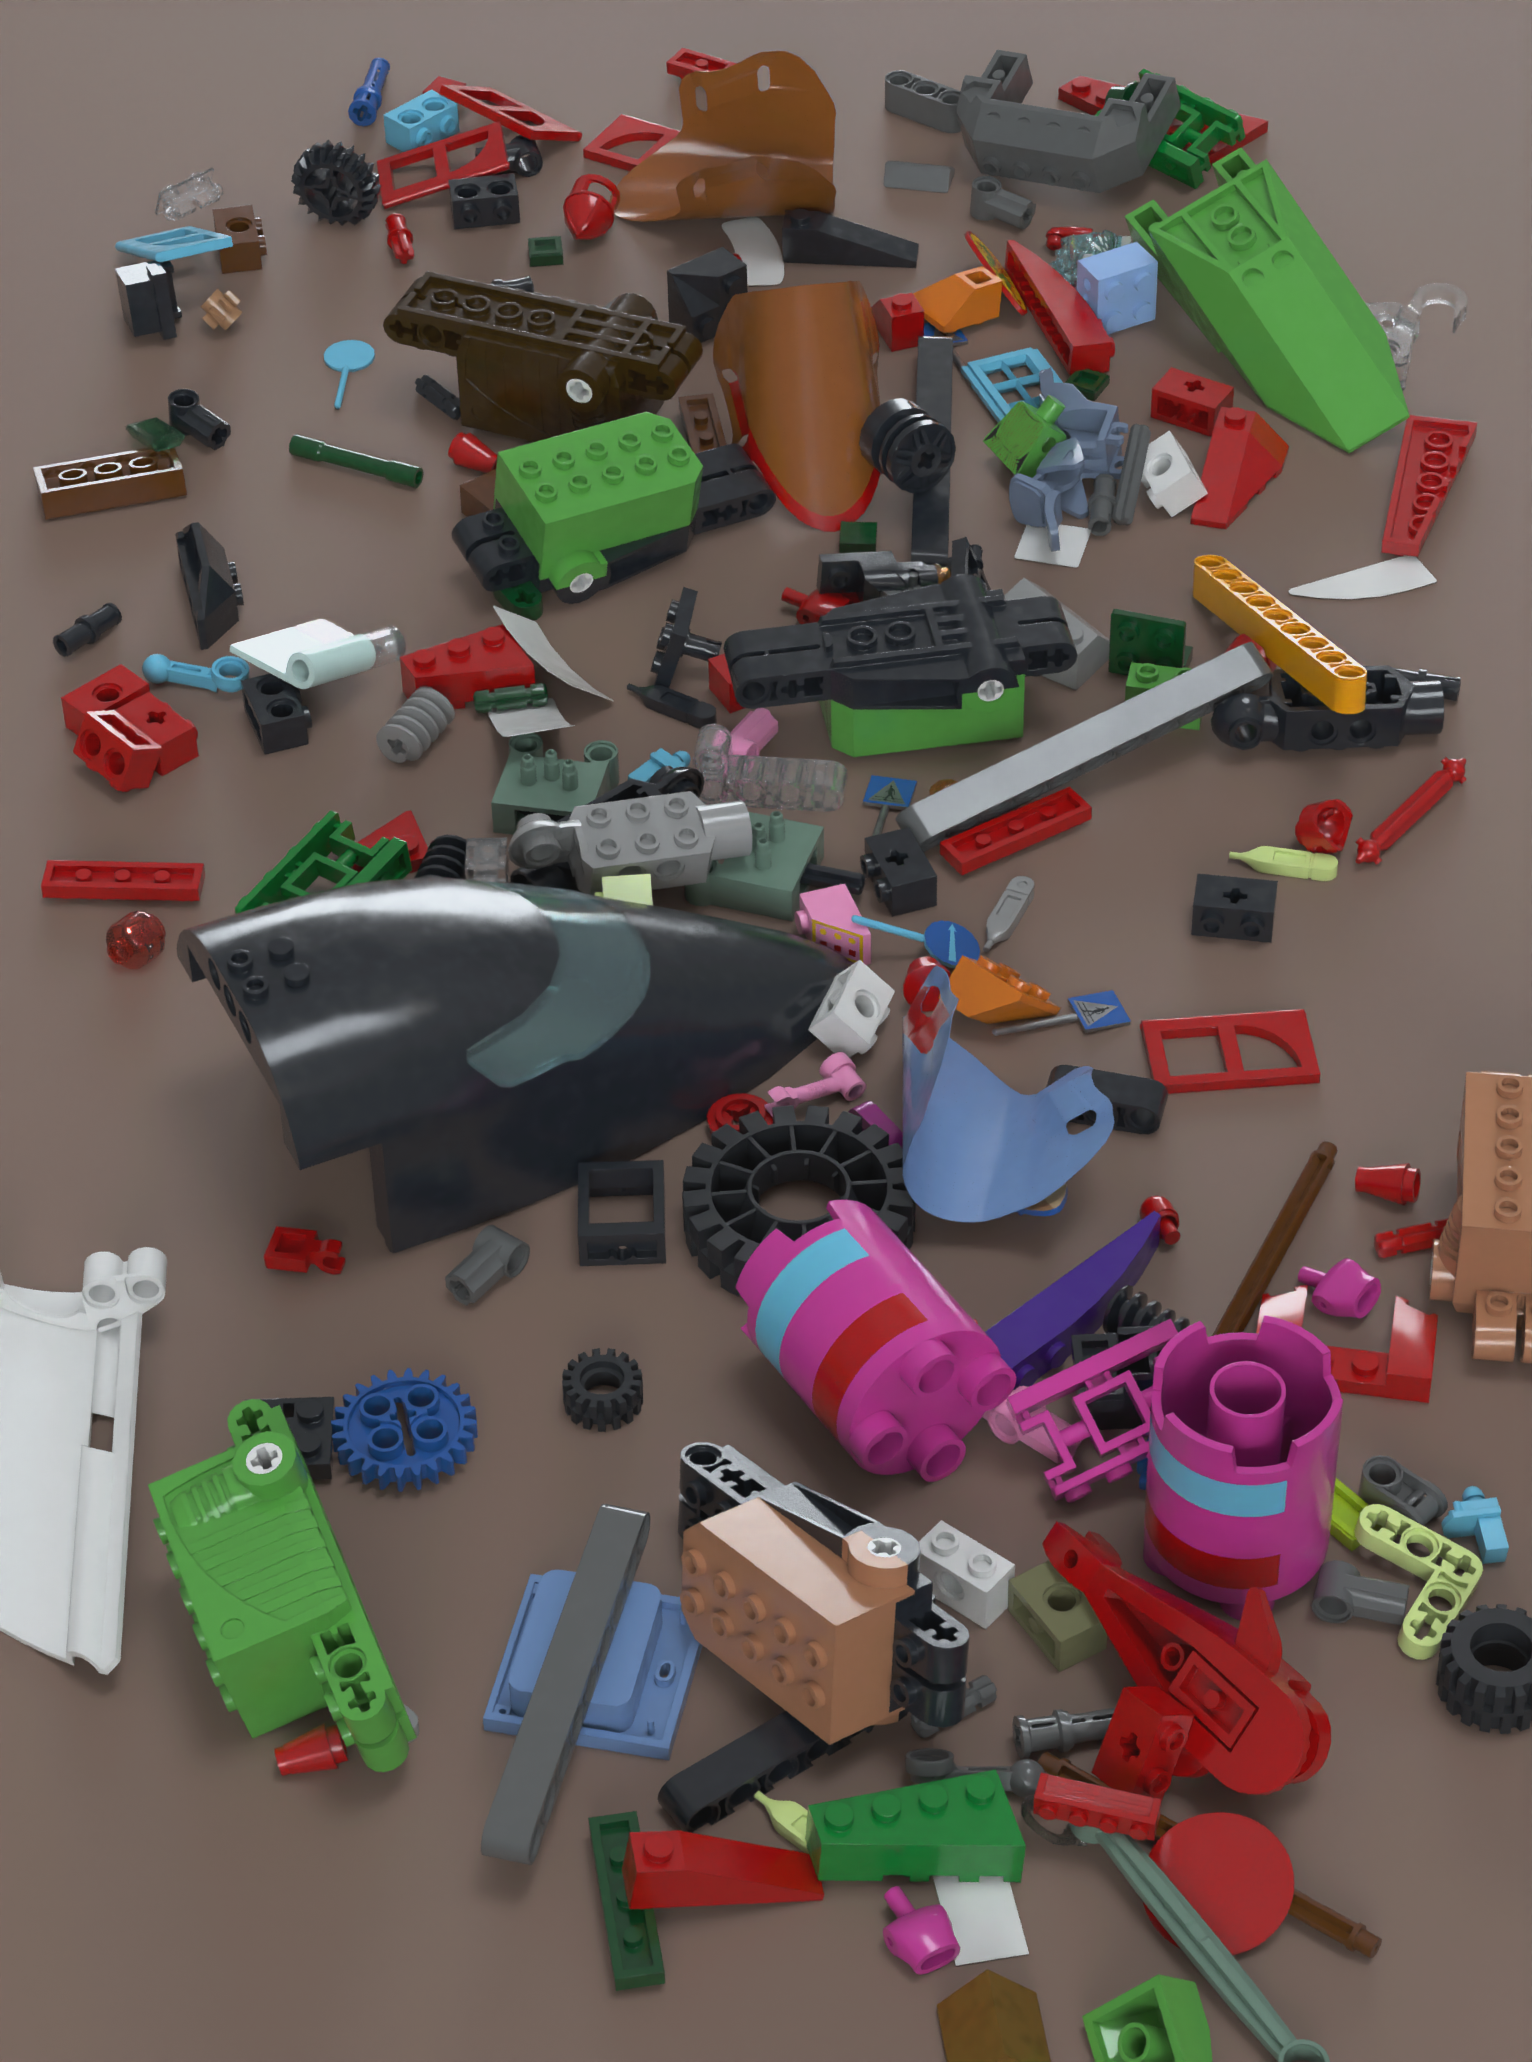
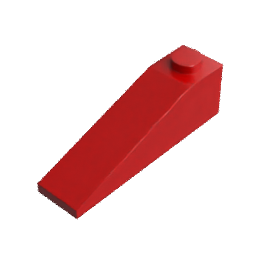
M680 1830L629 1833L622 1866L629 1909L823 1901L824 1891L822 1882L818 1881L809 1853Z

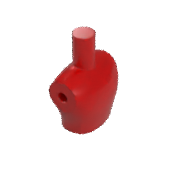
M786 587L781 597L782 601L799 607L796 618L800 624L818 622L821 616L826 615L833 608L853 604V601L842 593L819 594L818 589L806 595Z

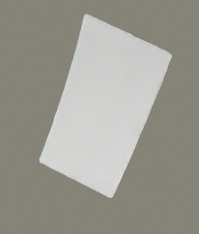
M493 606L510 634L526 653L548 672L573 687L614 701L591 687L566 664L550 645L535 621Z
M548 698V704L533 707V703L527 704V708L497 711V708H492V712H488L494 727L503 737L575 726L570 725L563 718L553 698Z

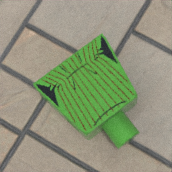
M1051 395L1046 397L1038 409L1024 401H1020L991 430L983 442L1014 474L1020 473L1033 478L1037 473L1036 470L1051 448L1056 443L1066 440V434L1055 424V421L1066 407Z

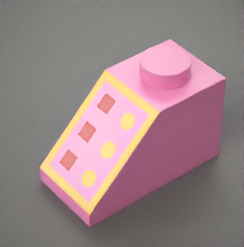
M845 883L799 894L800 911H795L794 916L800 935L805 934L808 940L832 948L853 963L861 960L865 965L871 964V933L867 926L852 922L851 918L853 915L861 916Z

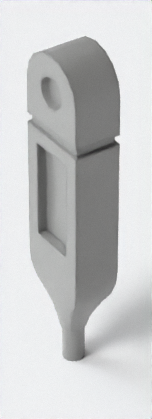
M1017 876L1008 884L1006 891H1004L987 919V942L983 947L984 952H989L995 943L1009 939L1034 898L1035 884L1031 878Z

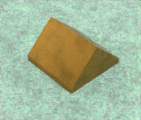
M986 1969L937 2004V2015L946 2062H1051L1037 1993Z

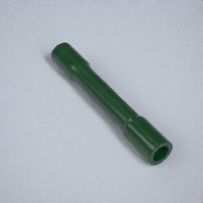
M298 434L293 435L289 443V453L294 456L317 462L324 461L383 477L388 481L418 488L423 480L424 471L422 467L396 460L389 461L332 446L324 441Z

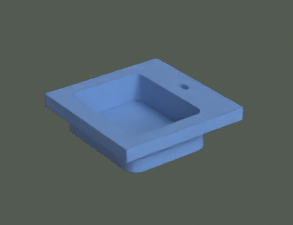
M551 1570L543 1576L530 1574L483 1716L485 1731L517 1736L576 1572ZM633 1581L577 1739V1746L670 1760L703 1646L695 1640L681 1610L680 1597L663 1595L652 1584Z

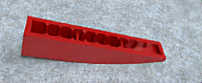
M1007 240L1004 269L1069 376L1075 371L1085 369L1100 373L1109 372L1110 359L1115 355V343L1113 338L1109 337L1103 328L1101 319L1096 317L1089 304L1059 272L1015 240Z

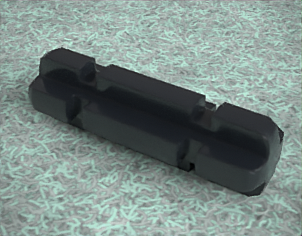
M423 375L421 379H416L415 384L417 386L415 390L417 393L453 420H458L461 417L459 397H456V395L429 375Z

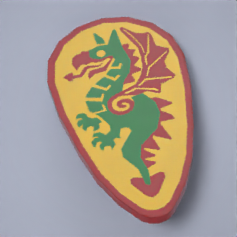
M967 231L964 234L965 239L983 267L1003 281V294L1022 316L1026 315V305L1004 267L975 234Z

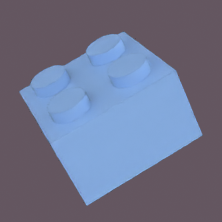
M1138 242L1077 261V291L1089 304L1096 317L1101 319L1103 328L1108 335L1155 320L1158 261Z

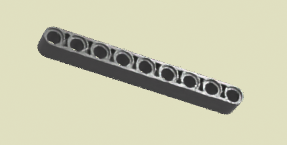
M604 1503L599 1508L485 1822L481 1840V1853L484 1856L532 1865L535 1861L647 1543L650 1530L649 1512Z

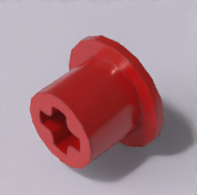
M929 956L920 957L909 965L903 982V995L909 1005H912L926 978L935 966L943 968L950 978L951 972L935 958ZM931 986L921 1005L922 1011L929 1012L935 1010L940 995L938 987Z

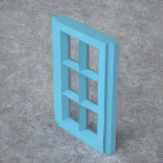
M1029 347L967 362V366L961 367V374L970 381L972 389L999 423L1020 402L1007 404L1001 396L1002 393L1017 390L1024 399L1021 401L1037 409L1040 407L1039 396L1031 398L1025 388L1040 384L1039 372L1049 369L1051 366L1038 349ZM1027 365L1033 375L1016 378L1010 369ZM1051 367L1054 383H1063ZM1003 371L1009 379L1008 381L992 384L986 375Z

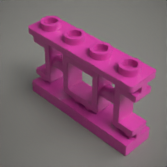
M1171 1318L1007 1397L1006 1405L1014 1421L1016 1420L1022 1435L1043 1426L1062 1463L1043 1474L1055 1501L1064 1497L1068 1503L1079 1500L1092 1492L1091 1484L1105 1477L1108 1483L1118 1481L1133 1472L1132 1464L1146 1457L1148 1459L1149 1441L1145 1442L1143 1437L1148 1436L1150 1431L1151 1411L1149 1408L1151 1407L1153 1386L1140 1391L1130 1370L1114 1378L1111 1374L1163 1349L1169 1340L1178 1333ZM1158 1356L1155 1357L1154 1360H1153L1154 1366H1155V1363H1156V1360H1157ZM1085 1387L1086 1391L1073 1397L1071 1401L1081 1421L1058 1431L1048 1410L1033 1417L1030 1416L1029 1413ZM1125 1387L1143 1424L1105 1442L1087 1404ZM1089 1437L1099 1458L1115 1451L1118 1452V1456L1063 1482L1061 1477L1076 1471L1077 1467L1067 1447Z

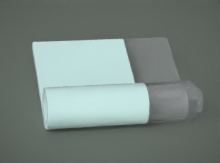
M318 619L231 644L229 652L297 688L307 689L400 661V657L405 654L406 643L400 630L394 626L388 625L353 635L324 619Z

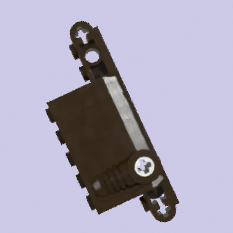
M429 271L423 277L417 278L383 322L385 333L394 342L420 350H431L456 357L462 426L533 442L643 412L656 415L664 401L672 399L703 354L702 344L693 334L686 332V326L658 320L656 310L652 304L644 297L635 293H624L618 296L610 308L606 309L596 307L593 304H582L574 300L568 301L560 297H549L541 293H530L522 289H513L506 285L500 287Z

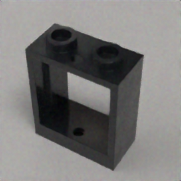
M664 1160L578 1163V1245L580 1266L666 1264ZM653 1195L654 1221L590 1223V1197Z

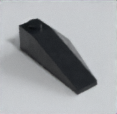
M801 208L785 210L782 226L784 263L917 267L918 243L820 211H808Z

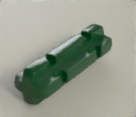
M544 683L530 684V688L526 689L524 685L494 689L495 693H489V690L476 691L473 696L475 710L479 714L492 712V708H497V711L527 708V704L533 703V707L548 704V692Z

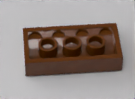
M174 444L33 467L46 520L187 495L183 467Z

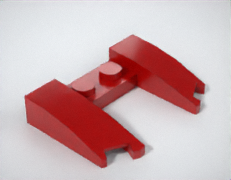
M1308 1285L1294 1287V1292L1270 1296L1268 1293L1262 1294L1256 1333H1259L1265 1315L1286 1320L1303 1328ZM1396 1296L1389 1353L1327 1346L1331 1351V1374L1340 1392L1429 1403L1438 1315L1435 1313L1427 1315L1409 1306V1300Z

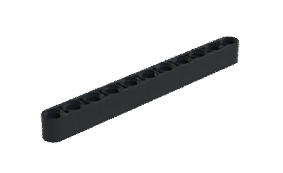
M918 336L916 404L951 432L953 336ZM950 470L936 486L925 492L913 493L911 562L920 561L926 564H934L937 569L938 579H948Z

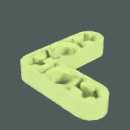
M1381 1504L1366 1506L1361 1511L1354 1530L1358 1542L1366 1549L1427 1581L1404 1618L1397 1640L1401 1650L1409 1657L1421 1660L1431 1658L1440 1648L1442 1635L1446 1633L1447 1625L1452 1619H1458L1459 1614L1463 1611L1476 1590L1483 1572L1482 1562L1473 1552ZM1376 1524H1379L1382 1527H1384L1381 1528L1379 1531H1375L1372 1529V1527H1374ZM1397 1534L1401 1535L1398 1544L1393 1542ZM1407 1544H1422L1429 1550L1430 1555L1427 1557L1415 1556L1408 1550ZM1438 1556L1444 1558L1440 1566L1436 1565ZM1458 1568L1465 1571L1462 1576H1458L1454 1572ZM1433 1596L1443 1597L1450 1602L1452 1609L1449 1611L1437 1610L1430 1604L1429 1598ZM1425 1621L1431 1627L1428 1635L1420 1640L1414 1635L1418 1634Z

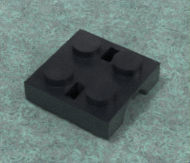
M334 1397L260 1399L266 1402L270 1408L280 1405L312 1480L332 1479L333 1428L331 1421L336 1419Z

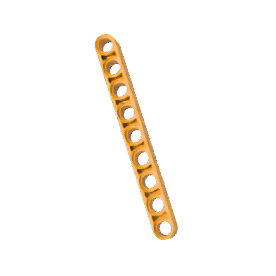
M1202 555L1194 559L1193 597L1239 635L1246 634L1264 648L1266 657L1333 711L1341 714H1357L1365 710L1367 670L1224 557Z

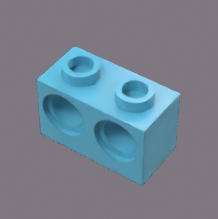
M430 90L384 114L386 143L405 152L448 138L460 132L458 104Z

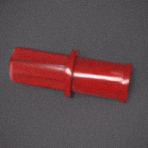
M393 213L385 220L387 222L385 227L388 231L387 244L393 249L395 258L399 259L401 264H407L408 260L414 258L412 247L413 234L407 229L405 217L399 213Z

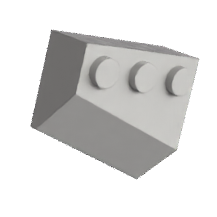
M1026 578L1020 580L1004 595L1006 600L1039 596L1055 598L1044 588ZM1060 602L1078 656L1075 664L1068 670L1042 676L1077 690L1109 660L1110 640Z

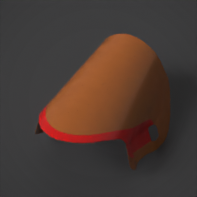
M847 281L735 294L719 321L713 345V364L730 417L733 433L732 444H738L743 436L748 435L747 441L742 448L758 466L778 499L799 521L824 532L839 531L841 521L855 522L865 513L872 501L881 475L879 471L865 460L859 446L861 429L867 417L880 406L877 375L880 347L879 336L865 290L860 281ZM877 353V359L875 363H873V355ZM731 369L737 376V380L729 383L724 378L722 371Z

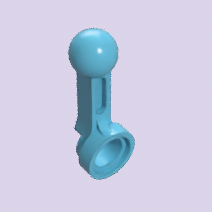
M153 654L145 659L142 666L145 678L152 683L160 684L168 681L205 688L216 693L217 688L224 692H237L242 689L241 680L249 679L248 663L235 656L221 657L214 661L212 668L171 661L162 654ZM232 675V676H236V677H235V678H226V677H224V676Z

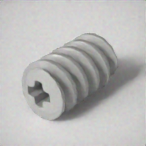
M422 686L418 688L401 708L396 711L393 717L387 721L385 726L378 731L376 741L383 755L396 763H403L406 760H418L423 751L429 748L431 742L437 739L439 733H442L447 725L454 720L455 711L452 704L446 697L431 687Z

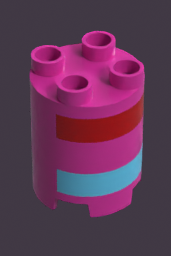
M853 1200L828 1201L826 1209L833 1218L832 1221L810 1230L795 1241L778 1229H775L750 1256L735 1287L749 1307L747 1323L741 1327V1330L862 1469L880 1475L900 1474L915 1469L925 1481H939L953 1473L961 1464L966 1453V1446L962 1439L973 1429L986 1411L999 1406L1009 1397L1016 1384V1374L1001 1358L999 1349L993 1340L870 1207Z
M1265 1315L1258 1334L1240 1332L1207 1337L1206 1327L1201 1321H1198L1186 1327L1169 1340L1158 1355L1154 1366L1143 1559L1152 1571L1166 1576L1174 1584L1187 1592L1207 1600L1219 1602L1223 1611L1237 1620H1241L1247 1592L1251 1587H1259L1265 1591L1272 1611L1275 1600L1297 1591L1315 1576L1328 1552L1343 1399L1339 1387L1331 1374V1351L1312 1333L1286 1320Z

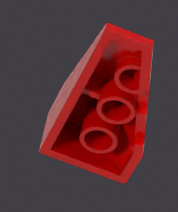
M1239 407L1220 408L1201 476V481L1208 494L1195 502L1190 524L1227 529L1247 509L1248 501L1255 494L1260 495L1265 490L1266 483L1272 477L1277 478L1282 473L1289 452V445L1257 412L1244 410Z

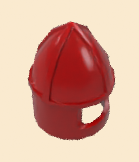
M586 174L575 181L570 195L566 197L563 204L564 222L573 239L592 240L603 236L612 227L615 219L614 215L620 203V192L616 185L608 178L597 174ZM591 183H599L609 189L613 196L611 203L600 194L587 191Z

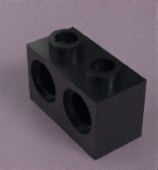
M514 173L449 180L450 205L454 229L520 223L519 196Z
M271 673L241 680L244 710L264 755L309 744L307 729L312 728V719L307 705L301 706L302 699L299 688Z

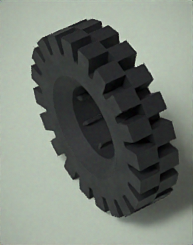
M793 1105L772 1107L773 1124L771 1125L766 1123L759 1111H755L739 1117V1132L728 1124L711 1134L712 1146L701 1143L692 1155V1166L686 1167L683 1178L682 1200L687 1247L692 1257L698 1256V1267L707 1277L712 1279L720 1275L721 1288L736 1296L740 1295L735 1287L745 1264L756 1248L772 1231L778 1229L795 1241L810 1230L833 1220L829 1213L809 1220H788L776 1217L758 1205L760 1195L769 1188L783 1182L794 1180L817 1182L835 1191L840 1196L839 1200H853L863 1203L881 1218L909 1250L913 1244L916 1203L910 1197L904 1184L903 1149L899 1143L889 1146V1134L875 1124L862 1132V1117L846 1111H842L833 1125L829 1124V1107L808 1105L804 1121H796Z

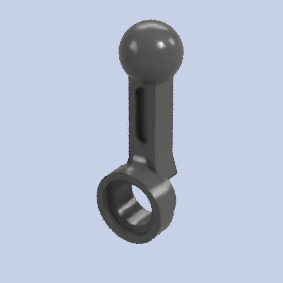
M916 1749L907 1752L905 1755V1770L910 1773V1780L912 1782L922 1784L996 1769L1004 1791H1012L1022 1798L1034 1797L1041 1772L1045 1773L1043 1767L1031 1759H1021L1012 1766H957L954 1762V1754L943 1749Z

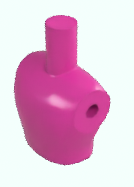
M1348 1258L1336 1263L1327 1273L1303 1266L1298 1273V1281L1300 1283L1315 1287L1312 1294L1314 1306L1321 1312L1331 1316L1363 1318L1372 1310L1381 1293L1380 1280L1369 1275L1358 1263Z
M895 1886L885 1893L884 1899L897 1917L896 1920L883 1928L884 1941L894 1956L908 1963L916 1974L922 1975L947 1965L959 1955L961 1947L954 1935L949 1916L942 1905H930L915 1910L901 1887Z

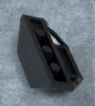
M199 522L189 524L183 528V531L177 532L175 536L179 564L200 648L204 650L209 649L239 621L237 606L244 605L241 585L238 583L235 562L227 561L224 547Z

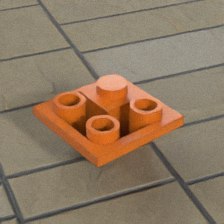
M983 266L951 275L913 294L924 310L925 320L943 333H953L958 329L984 323V321L999 317L1003 281Z
M962 955L949 978L951 991L959 999L956 1010L969 1018L986 1024L1057 1015L1061 1008L1048 1000L1051 995L1050 992L1033 982L1028 984L1019 978L1021 974L1003 963L997 964L980 955L978 960Z

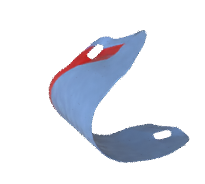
M935 966L926 978L907 1015L902 1017L903 1179L910 1197L920 1208L929 1214L955 1222H985L1039 1203L1082 1169L1106 1143L1113 1130V1106L1109 1098L1095 1087L1091 1076L1094 1068L1090 1066L1075 1068L1037 1094L1023 1095L1006 1085L976 1057L949 1037L953 1014L959 999L951 991L950 980L946 971L939 966ZM936 986L940 990V999L933 1014L927 1017L922 1012L921 1005L929 988ZM1089 1110L1097 1113L1093 1126L1076 1135L1068 1133L1066 1125L1070 1120Z

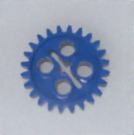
M407 1368L404 1376L397 1378L393 1370H388L387 1380L384 1381L372 1375V1386L368 1388L357 1383L355 1385L356 1396L344 1394V1407H335L334 1409L336 1420L331 1421L333 1428L332 1442L334 1452H338L339 1464H348L350 1476L362 1472V1480L365 1485L375 1478L379 1479L381 1490H384L390 1482H396L399 1492L403 1491L406 1482H413L417 1490H420L422 1488V1479L428 1478L434 1484H439V1472L442 1471L453 1476L455 1474L454 1463L465 1465L467 1463L466 1452H473L475 1450L474 1438L478 1437L476 1408L471 1406L470 1395L461 1394L460 1384L458 1383L447 1387L445 1375L439 1376L434 1381L430 1380L429 1370L423 1371L419 1378L413 1377L411 1368ZM395 1403L403 1405L407 1431L412 1441L413 1456L407 1455Z

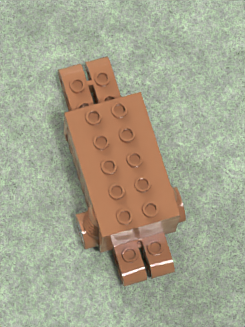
M1482 1070L1481 1073L1466 1072L1457 1143V1200L1440 1239H1433L1429 1276V1300L1452 1302L1456 1312L1472 1313V1359L1513 1363L1516 1330H1522L1520 1362L1532 1364V1074L1520 1076L1519 1073Z

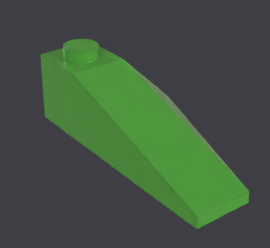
M1158 1974L1082 2016L1095 2062H1213L1210 2029L1196 1982Z

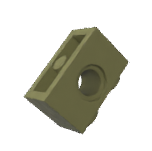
M1050 1560L1008 1580V1611L1059 1672L1107 1648V1633L1082 1591L1070 1584L1053 1567Z

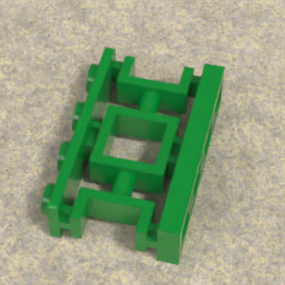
M1142 69V70L1139 72V78H1140V80H1141V78L1143 77L1144 73H1150V74H1154V73H1152V72H1150V71H1148V70H1146V69ZM1176 84L1181 107L1175 119L1183 122V124L1171 136L1165 134L1148 166L1196 189L1204 181L1202 171L1208 172L1211 169L1207 153L1219 141L1233 146L1236 140L1241 142L1245 138L1243 120L1235 110L1226 109L1216 104L1210 98L1199 96L1191 92L1187 87ZM1099 110L1094 116H1099L1101 110ZM1204 124L1209 126L1203 134L1199 133ZM1188 142L1192 145L1187 149V152L1182 150Z
M330 810L320 821L314 824L311 831L297 845L293 846L272 870L264 875L263 879L248 895L241 898L235 907V914L311 894L305 890L319 876L336 883L333 888L356 883L404 879L412 871L407 842L393 837L390 841L382 837L370 849L354 841L355 835L352 822L345 820L341 823L339 813ZM332 852L339 856V858L334 861L327 858V856ZM357 864L363 867V869L358 873V871L351 869V867Z

